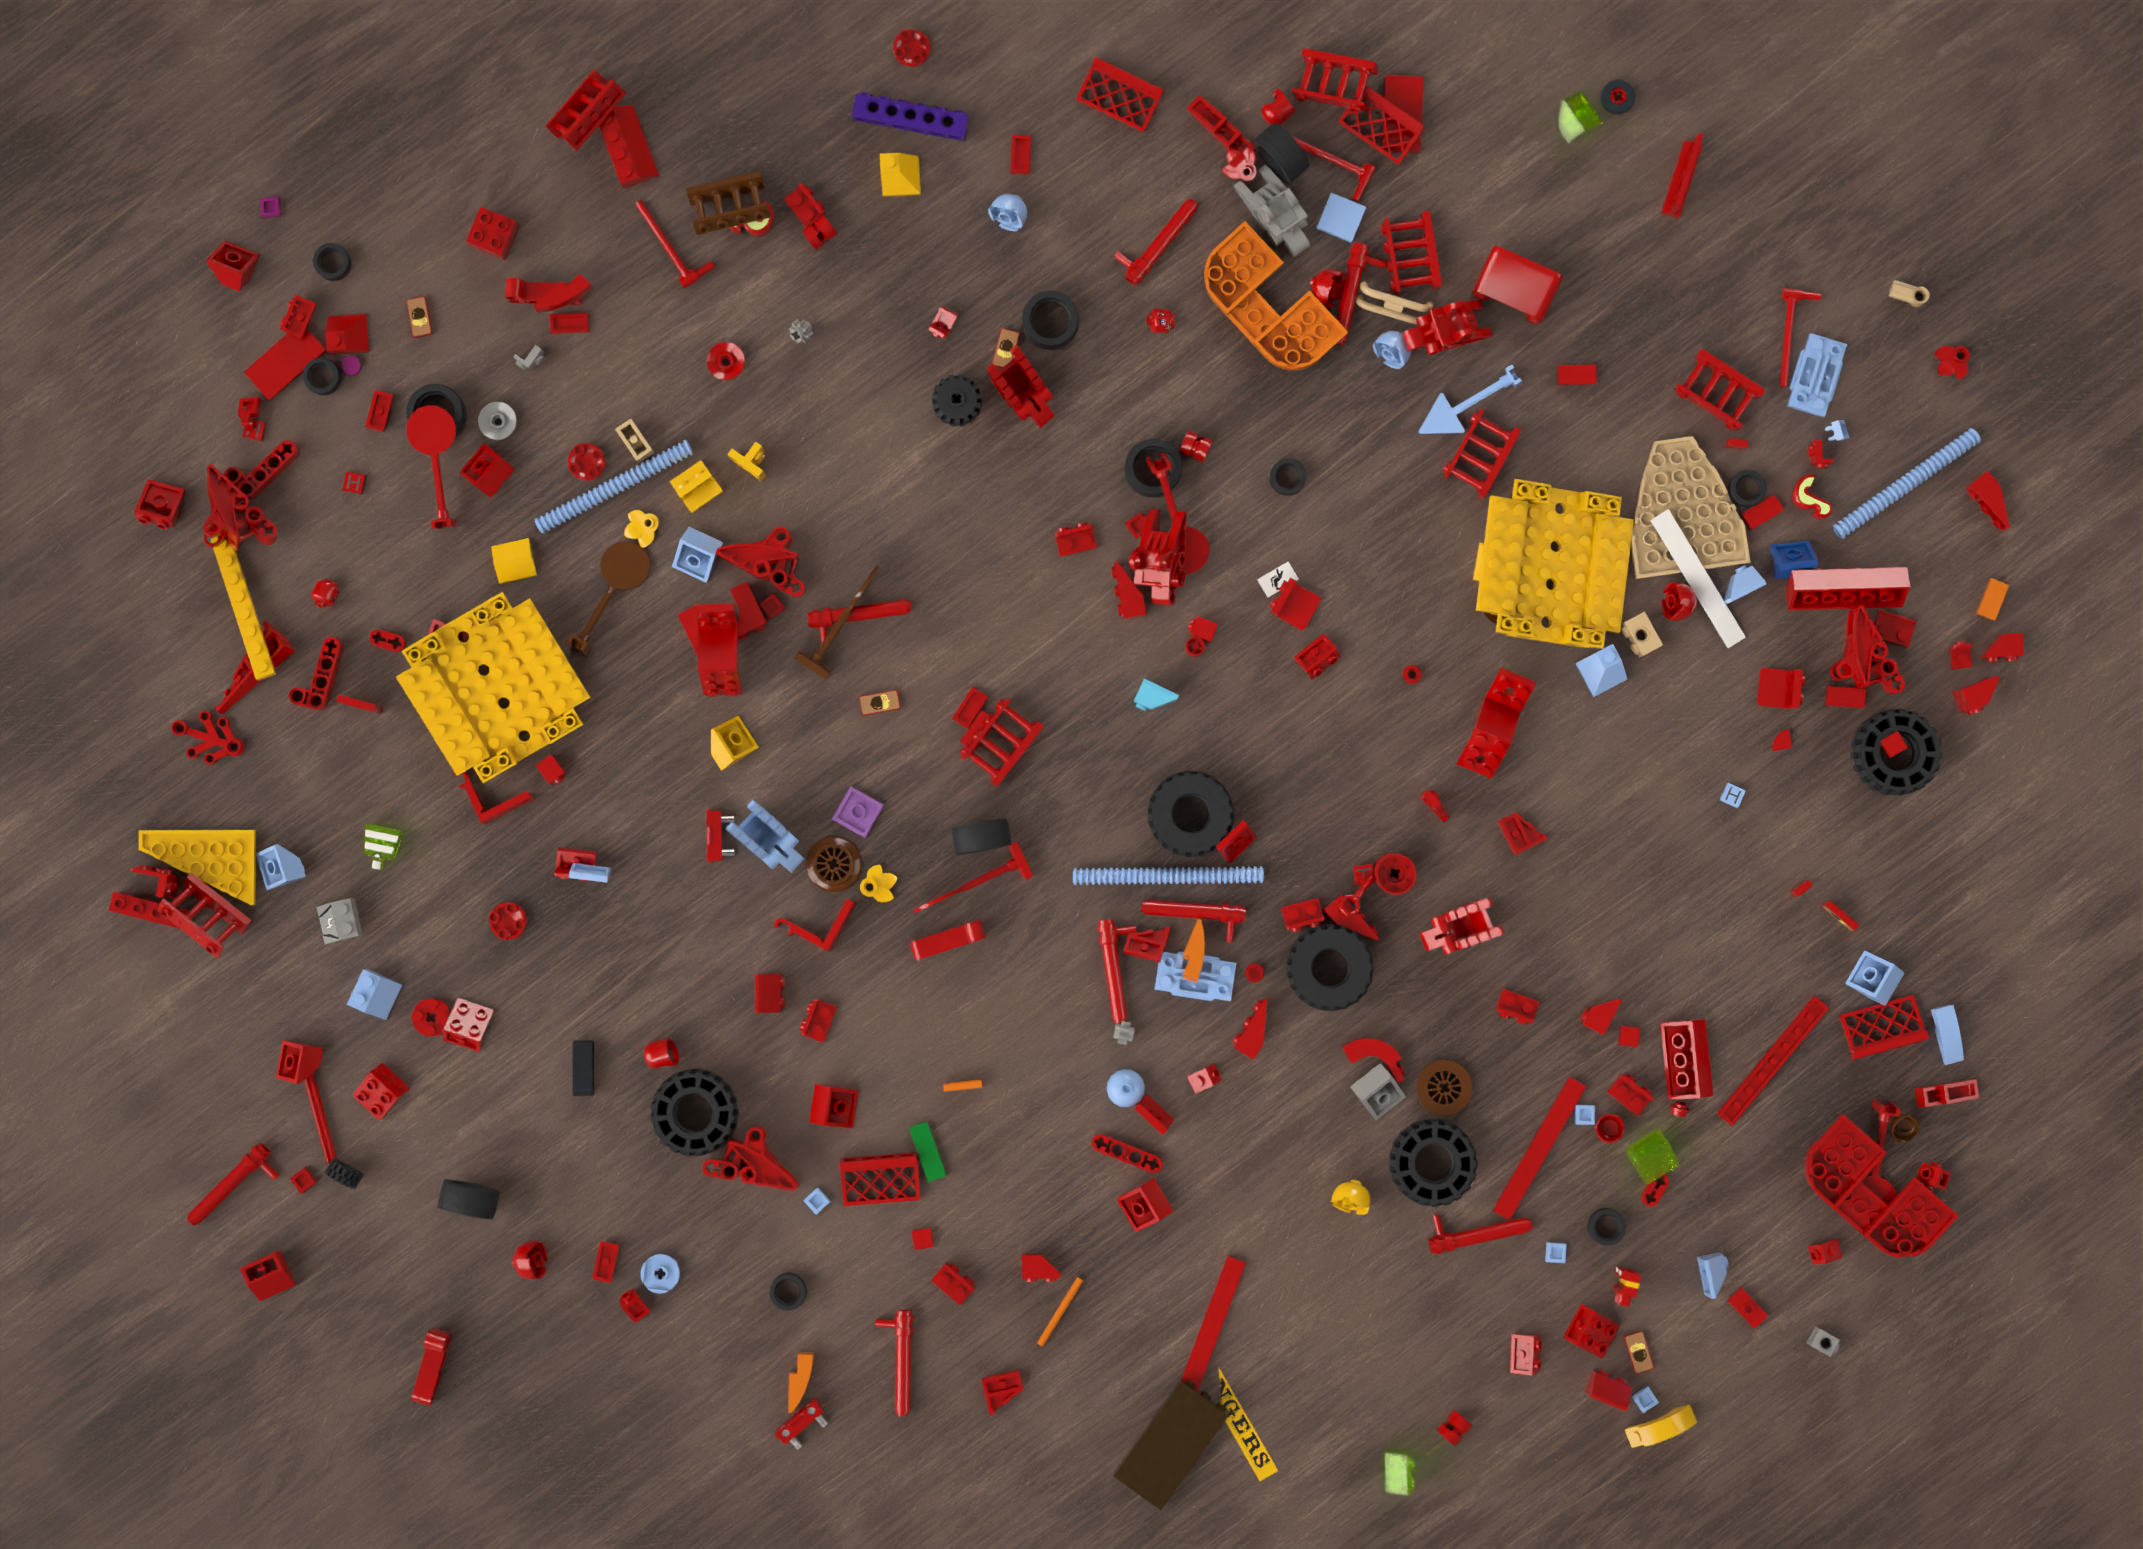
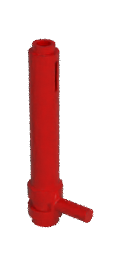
M1191 198L1186 200L1140 258L1137 257L1134 262L1119 251L1115 254L1114 258L1128 267L1127 274L1124 277L1131 284L1137 286L1138 283L1144 280L1145 274L1148 275L1154 263L1198 210L1197 207L1199 205Z
M1357 242L1353 243V247L1350 248L1349 253L1351 256L1347 261L1348 269L1336 317L1348 333L1362 272L1366 268V264L1385 268L1386 261L1368 256V245ZM1348 334L1336 345L1344 346V343H1346Z
M905 599L854 606L845 623L907 615L908 612H912L911 602ZM848 607L837 609L823 608L822 611L815 609L812 612H807L809 627L819 628L821 644L828 635L827 627L833 626Z
M1146 899V901H1142L1141 912L1145 913V915L1221 920V922L1227 923L1225 942L1229 943L1233 942L1235 923L1245 922L1246 907H1241L1239 904L1229 906L1226 903L1214 905Z
M1113 919L1098 921L1099 926H1097V931L1100 932V937L1098 938L1099 944L1102 945L1112 1020L1117 1024L1122 1021L1126 1022L1127 1018L1117 948L1118 935L1135 933L1136 926L1116 928V923H1114Z
M262 1143L254 1145L251 1148V1152L246 1153L242 1157V1161L188 1213V1222L193 1226L199 1225L237 1186L259 1167L275 1180L279 1174L265 1162L269 1159L270 1150Z
M1438 1214L1432 1216L1437 1235L1428 1239L1431 1254L1436 1253V1255H1439L1443 1251L1452 1252L1457 1248L1528 1233L1529 1230H1533L1531 1219L1524 1217L1451 1234V1232L1444 1233L1441 1217Z
M897 1310L895 1320L876 1319L875 1321L876 1327L895 1328V1412H897V1416H908V1412H910L912 1335L914 1334V1327H912L914 1315H912V1310Z

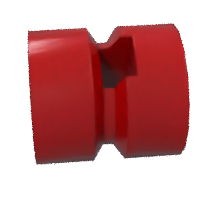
M824 215L814 221V225L809 224L801 230L816 251L825 245V240L830 241L837 236L835 229Z
M1188 430L1178 453L1187 457L1193 455L1194 460L1203 463L1213 440L1204 436L1199 438L1197 433Z
M1453 1410L1447 1417L1448 1421L1443 1422L1437 1428V1431L1456 1447L1462 1440V1434H1467L1473 1425L1456 1410Z

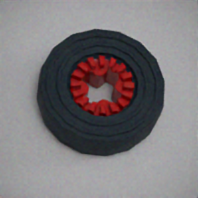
M1614 80L1604 86L1600 100L1607 112L1620 115L1631 109L1635 101V93L1629 83L1624 80ZM1613 94H1621L1622 96L1620 98L1622 101H1615V96Z

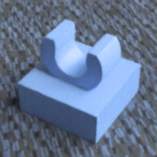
M1844 420L1832 422V426L1825 428L1826 431H1834V436L1828 438L1829 441L1836 439L1841 441L1849 438Z

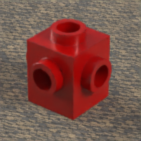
M1932 1161L1930 1165L1922 1163L1918 1170L1917 1180L1930 1190L1934 1191L1936 1187L1946 1191L1951 1172L1941 1169V1164Z

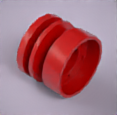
M1399 853L1382 855L1376 861L1373 868L1376 884L1390 894L1407 892L1416 880V869L1413 862L1408 857ZM1392 868L1395 870L1398 869V871L1396 872V877L1389 876V874H1391Z

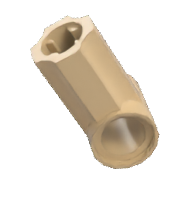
M1897 280L1893 281L1889 291V297L1910 303L1914 307L1924 305L1930 295L1929 291L1924 287H1915ZM1915 293H1920L1923 296V301H1918L1915 298Z

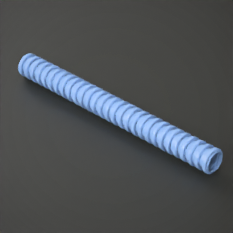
M1972 428L1968 432H1964L1963 435L1958 437L1959 439L1956 438L1954 442H1950L1949 446L1946 445L1944 449H1940L1934 456L1931 455L1930 459L1925 460V463L1922 462L1920 466L1915 467V470L1912 469L1910 473L1907 472L1905 476L1901 477V480L1898 479L1896 483L1891 484V487L1888 486L1886 490L1883 489L1881 493L1876 495L1877 497L1873 496L1872 500L1867 501V504L1864 503L1862 507L1857 508V511L1854 510L1852 514L1849 513L1848 517L1843 518V521L1839 520L1838 524L1833 525L1834 532L1838 537L1844 539L1845 535L1850 534V531L1854 532L1855 528L1858 529L1860 527V524L1864 525L1865 521L1868 522L1870 518H1874V514L1878 515L1879 511L1884 510V507L1888 508L1889 504L1892 505L1894 501H1898L1899 497L1902 498L1904 496L1903 494H1908V490L1912 491L1913 487L1916 488L1918 484L1923 483V480L1926 481L1928 477H1932V474H1936L1937 470L1940 471L1942 466L1946 467L1947 463L1950 464L1952 460H1956L1957 457L1962 455L1961 453H1966V449L1970 450L1971 446L1974 447L1976 443H1980L1981 438L1978 432Z
M683 440L682 444L679 442L678 446L674 445L672 449L668 448V451H662L661 455L657 454V457L654 458L653 456L651 460L647 459L646 463L641 462L640 466L636 465V468H630L629 472L626 470L625 474L621 473L619 477L615 476V479H609L608 483L605 481L604 485L600 484L598 488L594 487L593 491L588 490L587 494L583 493V496H577L576 500L573 498L572 502L568 501L566 505L562 504V507H556L555 511L552 509L551 513L547 512L545 516L541 515L540 519L535 518L539 531L544 534L546 530L550 531L551 527L556 528L555 525H561V522L565 523L567 519L571 520L572 516L576 517L578 513L582 514V511H588L587 508L592 509L593 505L597 506L599 502L603 503L604 499L609 500L608 497H614V494L618 495L620 491L624 492L625 488L629 489V486H635V483L639 484L640 480L645 481L646 477L650 478L652 474L656 475L657 471L661 472V469L664 468L665 470L667 466L671 467L673 463L677 464L678 460L682 461V458H688V455L692 456L693 450L688 441Z

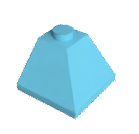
M1144 679L1134 699V703H1136L1135 707L1143 711L1147 709L1153 710L1176 702L1179 695Z

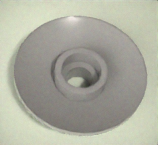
M503 402L487 404L481 410L478 417V425L481 432L493 440H502L509 437L517 424L514 410ZM497 419L502 420V423L500 425L495 424V421Z

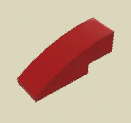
M580 273L567 286L560 281L533 308L538 313L562 308L583 297L593 287Z
M1976 1079L1914 1088L1917 1107L1951 1104L1979 1098Z

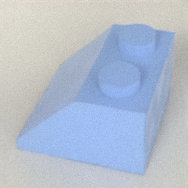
M688 527L680 539L672 567L707 583L719 558V555L715 552L719 547L723 546L724 542Z
M1864 951L1845 984L1866 997L1886 1006L1904 972L1896 965Z
M363 969L347 1005L364 1013L387 1020L402 988V984L369 969Z

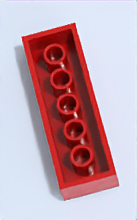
M1907 567L1836 568L1829 570L1797 569L1791 571L1785 589L1787 609H1855L1862 604L1864 608L1903 607L1910 589V581Z

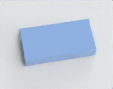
M576 863L572 864L569 871V878L608 882L611 875V868Z

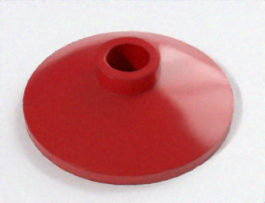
M730 342L716 344L707 355V367L710 373L720 380L736 378L742 372L745 365V357L742 350ZM725 359L730 360V364L727 366L723 365Z

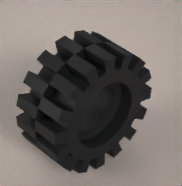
M336 1158L331 1160L325 1171L326 1175L334 1179V1181L351 1189H356L363 1177V1173L355 1167Z

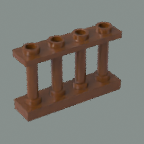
M752 172L686 188L690 205H696L698 219L693 220L696 234H705L770 218L768 204H762L759 190L765 189L761 172ZM752 192L754 206L743 208L740 194ZM733 196L736 210L724 212L722 199ZM715 201L717 214L706 217L703 203Z

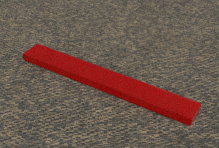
M1813 995L1716 1114L1730 1126H1733L1829 1010V1007Z
M1568 1077L1493 1207V1211L1508 1220L1511 1219L1586 1088L1585 1085Z
M1228 1255L1181 1378L1184 1381L1188 1379L1196 1385V1390L1200 1387L1246 1262Z

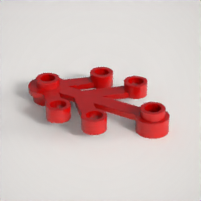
M208 711L200 712L199 719L204 723L209 734L190 728L186 722L180 720L175 721L171 726V731L177 736H184L186 734L206 741L196 747H189L186 750V755L189 758L195 759L200 753L216 745L224 747L213 754L208 753L205 755L204 761L209 765H214L218 759L226 755L240 756L245 748L243 741L234 737L229 727L230 720L226 717H220L217 720V725L222 728L227 740L220 738L211 721L212 714ZM205 713L208 714L207 720L203 719V714ZM223 719L226 720L225 726H221V721ZM180 725H183L184 730L182 732L178 731V727ZM233 744L238 745V749L236 751L232 749ZM192 749L195 750L194 756H190V751ZM212 755L214 760L209 763L208 757Z

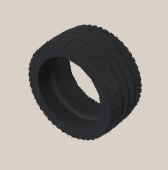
M1277 123L1269 126L1253 141L1255 148L1265 163L1285 183L1293 182L1310 166V162L1302 148Z
M1052 290L1040 292L1034 295L1023 309V331L1028 340L1041 349H1060L1069 344L1078 331L1079 314L1077 307L1068 296L1061 292ZM1053 302L1060 304L1066 309L1069 315V325L1063 335L1047 339L1035 332L1032 326V316L1038 306Z
M428 384L416 390L408 401L406 409L407 420H409L413 412L421 407L426 399L435 395H442L448 398L455 408L454 422L457 437L464 428L467 418L466 407L462 398L453 389L441 384Z
M1148 439L1136 444L1130 450L1126 457L1124 472L1129 486L1136 493L1144 497L1157 498L1164 496L1162 486L1150 487L1138 480L1134 470L1137 458L1142 453L1150 450L1165 453L1172 465L1171 476L1168 479L1171 491L1180 480L1182 462L1178 452L1172 445L1163 440Z
M1007 818L952 828V839L956 855L1010 846L1011 834Z
M445 1179L439 1195L438 1208L464 1216L493 1219L497 1210L500 1192L483 1185Z

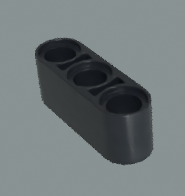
M593 1040L573 1041V1096L594 1095Z

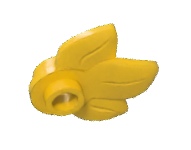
M634 510L628 514L631 523L625 528L624 535L631 539L638 538L641 548H645L655 538L654 531L659 527V519L654 514H645L641 510ZM647 520L651 521L650 527L647 525Z
M875 865L868 870L867 878L860 884V890L863 895L867 897L873 896L878 902L891 901L894 897L889 889L894 886L897 877L891 873H882L881 865ZM871 883L873 885L872 891L866 889L867 884Z

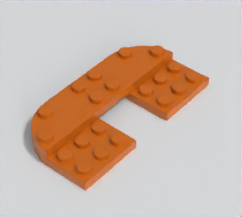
M1244 221L1211 252L1207 259L1204 281L1208 295L1270 363L1281 369L1291 371L1309 368L1320 361L1329 350L1348 334V331L1310 290L1281 317L1255 289L1279 269L1284 262Z

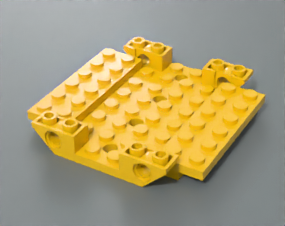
M1514 479L1513 499L1490 496L1476 611L1498 615L1496 632L1505 636L1573 647L1604 649L1605 633H1620L1634 523L1633 519L1616 517L1620 516L1622 497L1590 491L1575 492L1552 488L1549 484ZM1558 503L1563 507L1561 514H1558L1555 510ZM1553 541H1555L1558 544V550L1556 552H1554L1551 549V543ZM1548 579H1551L1554 584L1551 590L1546 586ZM1543 617L1549 620V625L1546 628L1541 623Z
M501 592L402 650L411 668L399 674L396 678L457 776L473 767L481 781L485 783L516 765L517 762L583 725L574 707L589 699L590 696L531 598L512 608L504 593ZM465 631L469 634L467 642L459 640L458 634ZM485 664L489 667L490 671L487 675L479 673L480 665ZM500 698H507L510 702L509 707H500ZM520 731H528L530 738L527 741H522L519 738Z

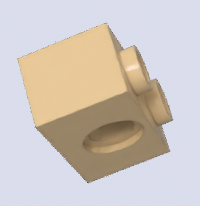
M629 419L615 429L639 464L655 454L632 419Z
M1645 612L1622 623V633L1626 638L1630 639L1632 643L1630 646L1635 655L1638 654L1639 657H1642L1663 645ZM1638 630L1645 634L1644 640L1637 639L1636 633Z

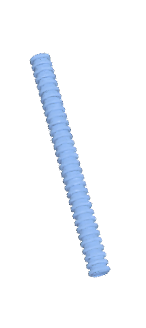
M1236 866V868L1224 867L1222 869L1221 867H1218V869H1215V867H1212V869H1209V867H1206V869H1203V867H1200V869H1197V867H1194V869H1191V867H1188V869H1185V867H1182V869H1179V867H1176V869H1173V867H1170V869L1166 867L1164 869L1160 867L1158 869L1154 867L1152 869L1148 867L1146 869L1142 867L1137 869L1134 867V869L1122 868V870H1119V868H1116V870H1113V868H1110V870H1107V868H1104V870H1101V868H1098V870H1095V868H1092V870H1089V868H1086V870L1074 868L1073 870L1074 885H1077V883H1080V885H1083V883H1086V885H1089V883H1092V885H1095V883H1098V885H1101V883H1104V885H1107V883H1110V885H1113V883H1116V885L1128 883L1130 885L1131 883L1143 884L1145 882L1146 884H1149V882H1152V884H1155V882H1158V884H1161V882H1164V884H1167V882H1170V884H1173V882H1176V884H1179V882H1182V884H1185V882H1188V884H1191V882H1194V884H1197V882H1200V884H1203V882H1206V884H1209V882H1212V884H1215V882H1218V884L1230 882L1232 884L1233 882L1245 883L1248 881V883H1251V881H1254V883H1257V881H1260V883H1263L1264 881L1263 866H1260V868L1256 866L1254 868L1250 866L1248 868L1244 866L1239 868Z

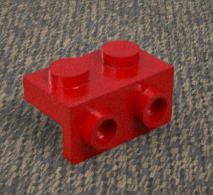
M559 847L554 876L569 879V871L574 863L596 866L597 852Z

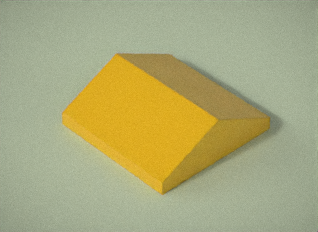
M529 538L491 546L493 563L499 584L537 576Z

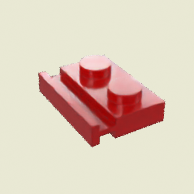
M1878 610V616L1874 625L1876 627L1875 630H1878L1883 641L1909 648L1917 621Z

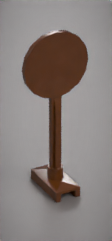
M618 542L610 546L603 554L600 563L601 573L609 587L583 632H580L578 637L571 634L567 642L571 650L574 651L575 648L580 651L582 650L583 656L587 658L591 652L588 641L591 638L590 634L617 589L622 591L633 590L641 586L648 578L650 559L645 550L638 544Z
M877 565L849 607L843 611L819 649L814 651L811 657L798 651L793 658L825 680L831 671L820 664L824 659L823 655L879 569Z

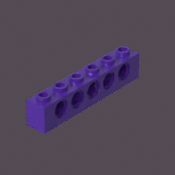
M866 92L856 94L852 113L853 121L964 142L969 122V115L961 110L951 112L939 106L935 109L928 107L924 103L914 105L903 99L893 101L887 96H880V98L872 97V94ZM876 105L879 109L876 112H870L869 107ZM889 109H896L898 111L894 116L887 114ZM909 112H914L916 117L910 120L906 118V115ZM927 116L935 118L932 123L925 122ZM951 119L954 123L952 126L947 127L943 122Z

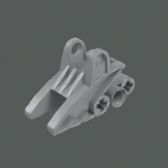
M1263 165L1258 169V172L1267 184L1254 193L1242 181H1239L1233 187L1262 229L1268 231L1267 235L1273 245L1277 246L1283 242L1289 252L1295 257L1310 247L1308 239L1301 230L1308 225L1305 220L1308 216L1292 191L1286 188L1266 165Z

